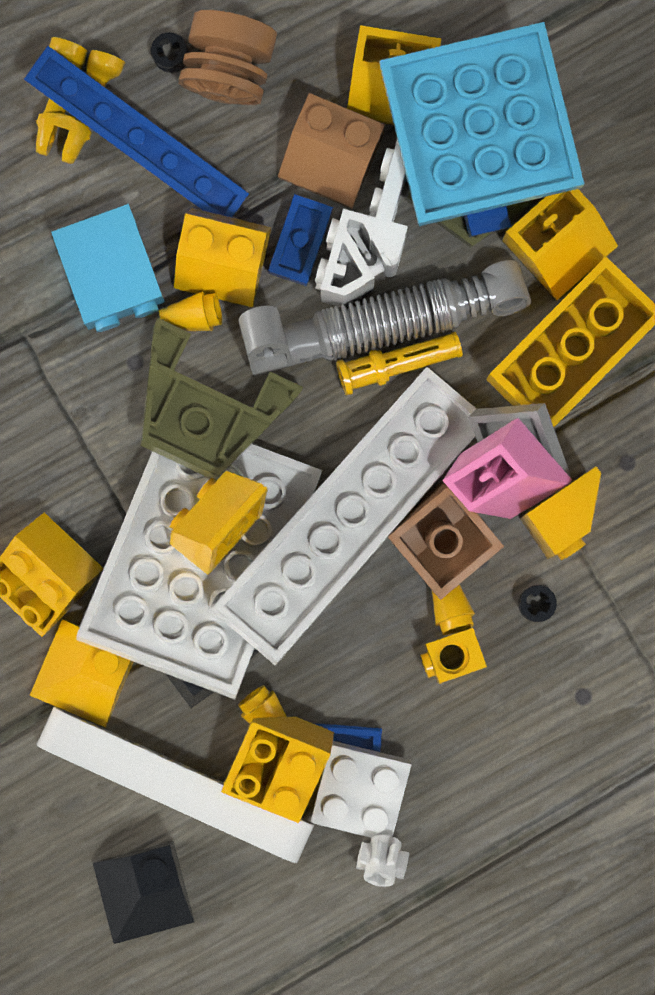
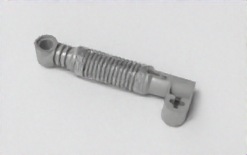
M515 260L501 261L487 267L482 272L481 279H478L477 275L471 276V282L467 278H463L459 285L457 280L437 279V281L433 280V282L429 281L426 283L428 294L425 292L424 285L420 283V290H417L416 286L413 285V292H410L409 288L406 287L405 294H403L401 289L398 290V296L392 291L390 298L387 293H384L383 300L380 295H377V301L375 302L374 298L370 297V303H367V300L364 298L362 300L363 305H360V302L356 300V307H353L352 303L349 302V308L346 309L345 305L342 304L341 311H339L337 306L334 309L332 307L326 308V310L322 309V311L315 312L314 316L310 319L287 325L282 324L279 310L276 307L259 306L249 309L239 317V325L252 374L255 376L324 358L327 361L337 360V358L341 359V357L346 358L347 351L351 356L354 355V349L358 354L361 353V348L367 353L369 347L375 350L377 345L381 349L383 343L388 347L390 341L395 345L397 339L403 343L404 337L410 341L411 335L417 339L418 333L424 338L425 331L431 336L433 331L438 334L439 330L444 332L445 330L448 331V329L458 328L462 321L467 320V314L470 315L471 319L477 317V312L484 316L487 315L486 309H489L490 313L496 316H508L519 313L531 304L530 294L521 266Z

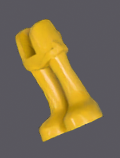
M52 37L49 47L81 70L88 53L87 50L69 40ZM91 50L88 57L86 74L105 87L108 81L120 76L125 62L106 52ZM49 98L44 112L39 114L36 120L38 126L36 152L40 155L48 156L54 143L57 129L60 127L69 130L64 144L62 161L73 164L81 152L84 143L90 140L92 132L87 125L73 115H66V110Z

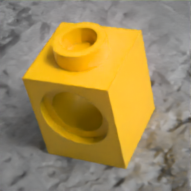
M473 628L424 644L427 652L420 655L427 677L435 676L439 684L487 667ZM447 645H455L462 651V663L455 669L445 668L440 661V653Z

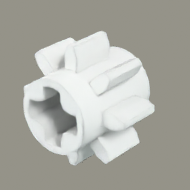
M375 835L371 838L370 844L361 843L356 869L365 870L364 880L372 885L381 887L392 886L395 882V877L404 879L409 852L401 851L402 843L395 837Z

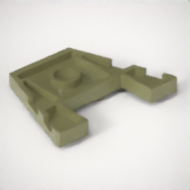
M157 318L152 335L140 446L208 478L213 477L217 480L298 398L303 387L273 372H269L253 407H249L176 372V365L189 341L191 333Z

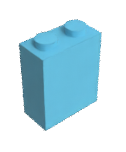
M129 204L51 232L83 322L88 330L96 328L97 332L110 330L120 325V318L134 314L135 318L151 315L159 310L157 305L165 302Z

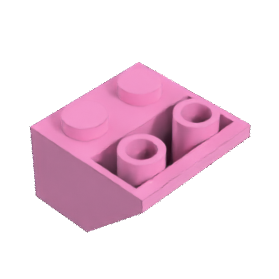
M516 418L462 452L443 479V482L470 512L508 519L517 516L569 485L572 481L569 475L519 418Z

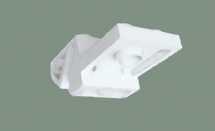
M398 139L395 149L386 148L380 171V181L385 182L384 189L375 188L369 210L370 215L343 209L340 220L332 218L326 240V250L331 251L329 260L321 258L315 279V289L321 290V302L338 307L344 304L345 307H348L349 302L353 304L356 300H360L373 292L374 277L383 272L384 276L393 277L397 273L408 226L394 223L406 180V172ZM372 255L376 263L372 266H368L366 262L371 261Z

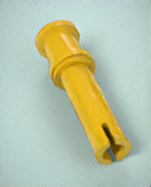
M454 331L448 335L415 343L386 353L375 349L369 351L368 356L351 361L336 360V366L345 395L348 396L353 394L354 389L377 383L379 386L386 385L391 376L424 368L456 357L460 358L463 352L459 337Z

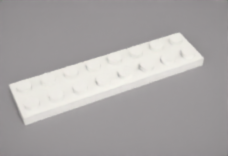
M426 367L214 604L211 611L276 666L388 538L389 534L409 514L476 437L468 417L477 408Z

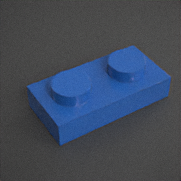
M294 194L268 269V274L304 286L308 285L333 212V207Z

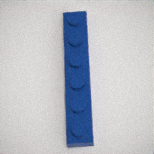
M47 46L24 78L25 81L201 210L232 218L249 195L240 186L51 47Z

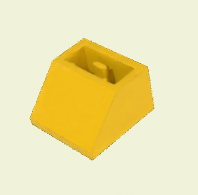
M360 25L347 109L380 123L394 125L379 65L380 60L439 47L441 45V38Z
M579 189L546 196L507 230L502 240L556 301L595 268L605 256L607 257L618 247L597 209Z
M44 512L15 535L0 556V598L27 625L31 626L43 637L84 595L104 568Z
M298 717L253 718L221 792L299 823L330 757L334 732Z

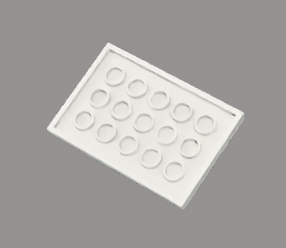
M252 444L226 471L262 483L268 488L262 516L215 569L207 575L170 545L171 531L173 530L170 528V524L183 508L186 507L190 511L200 500L197 497L198 492L210 478L152 451L78 630L76 640L235 699L255 648L211 609L314 494L322 470Z

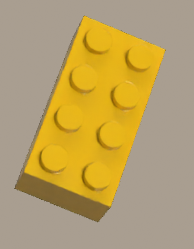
M605 256L489 374L486 380L512 406L545 403L553 427H555L655 326V303Z

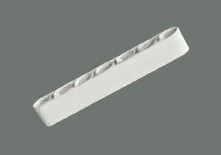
M53 707L36 744L47 752L293 863H298L314 827L313 823L301 818L299 823H296L221 792L224 782L57 707Z

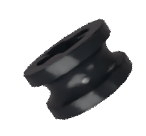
M172 32L162 33L157 36L151 46L152 58L157 67L168 73L179 72L185 67L183 64L184 55L189 52L184 39ZM166 44H171L173 49L181 48L180 52H175L177 58L173 61H169L166 56L159 57V53H164L163 46Z
M534 585L523 591L518 605L522 616L527 620L543 622L550 619L555 613L557 600L554 593L548 587ZM539 593H543L547 597L544 603H549L548 610L546 612L538 611L535 615L531 614L527 609L531 605H526L528 596L536 597Z

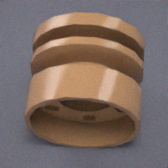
M200 10L195 12L188 42L203 52H190L184 55L183 64L188 68L181 70L179 84L191 92L220 103L240 105L261 104L264 90L259 85L266 84L268 74L253 64L271 62L277 32L272 27L258 20L239 14L217 10Z

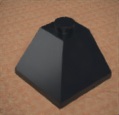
M174 841L93 863L114 944L195 922Z

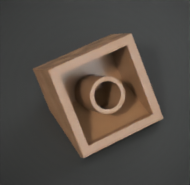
M309 93L292 131L278 178L353 209L384 137L385 124Z
M443 480L423 496L388 536L389 540L440 600L504 547L476 512H470Z

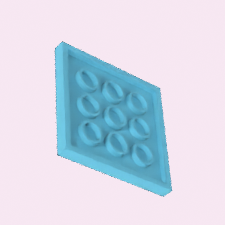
M544 22L380 60L379 65L418 226L583 188L584 180Z

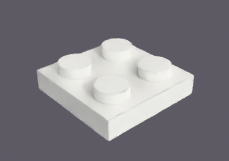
M333 741L330 757L322 772L310 823L370 838L375 835L393 837L412 765L411 760Z

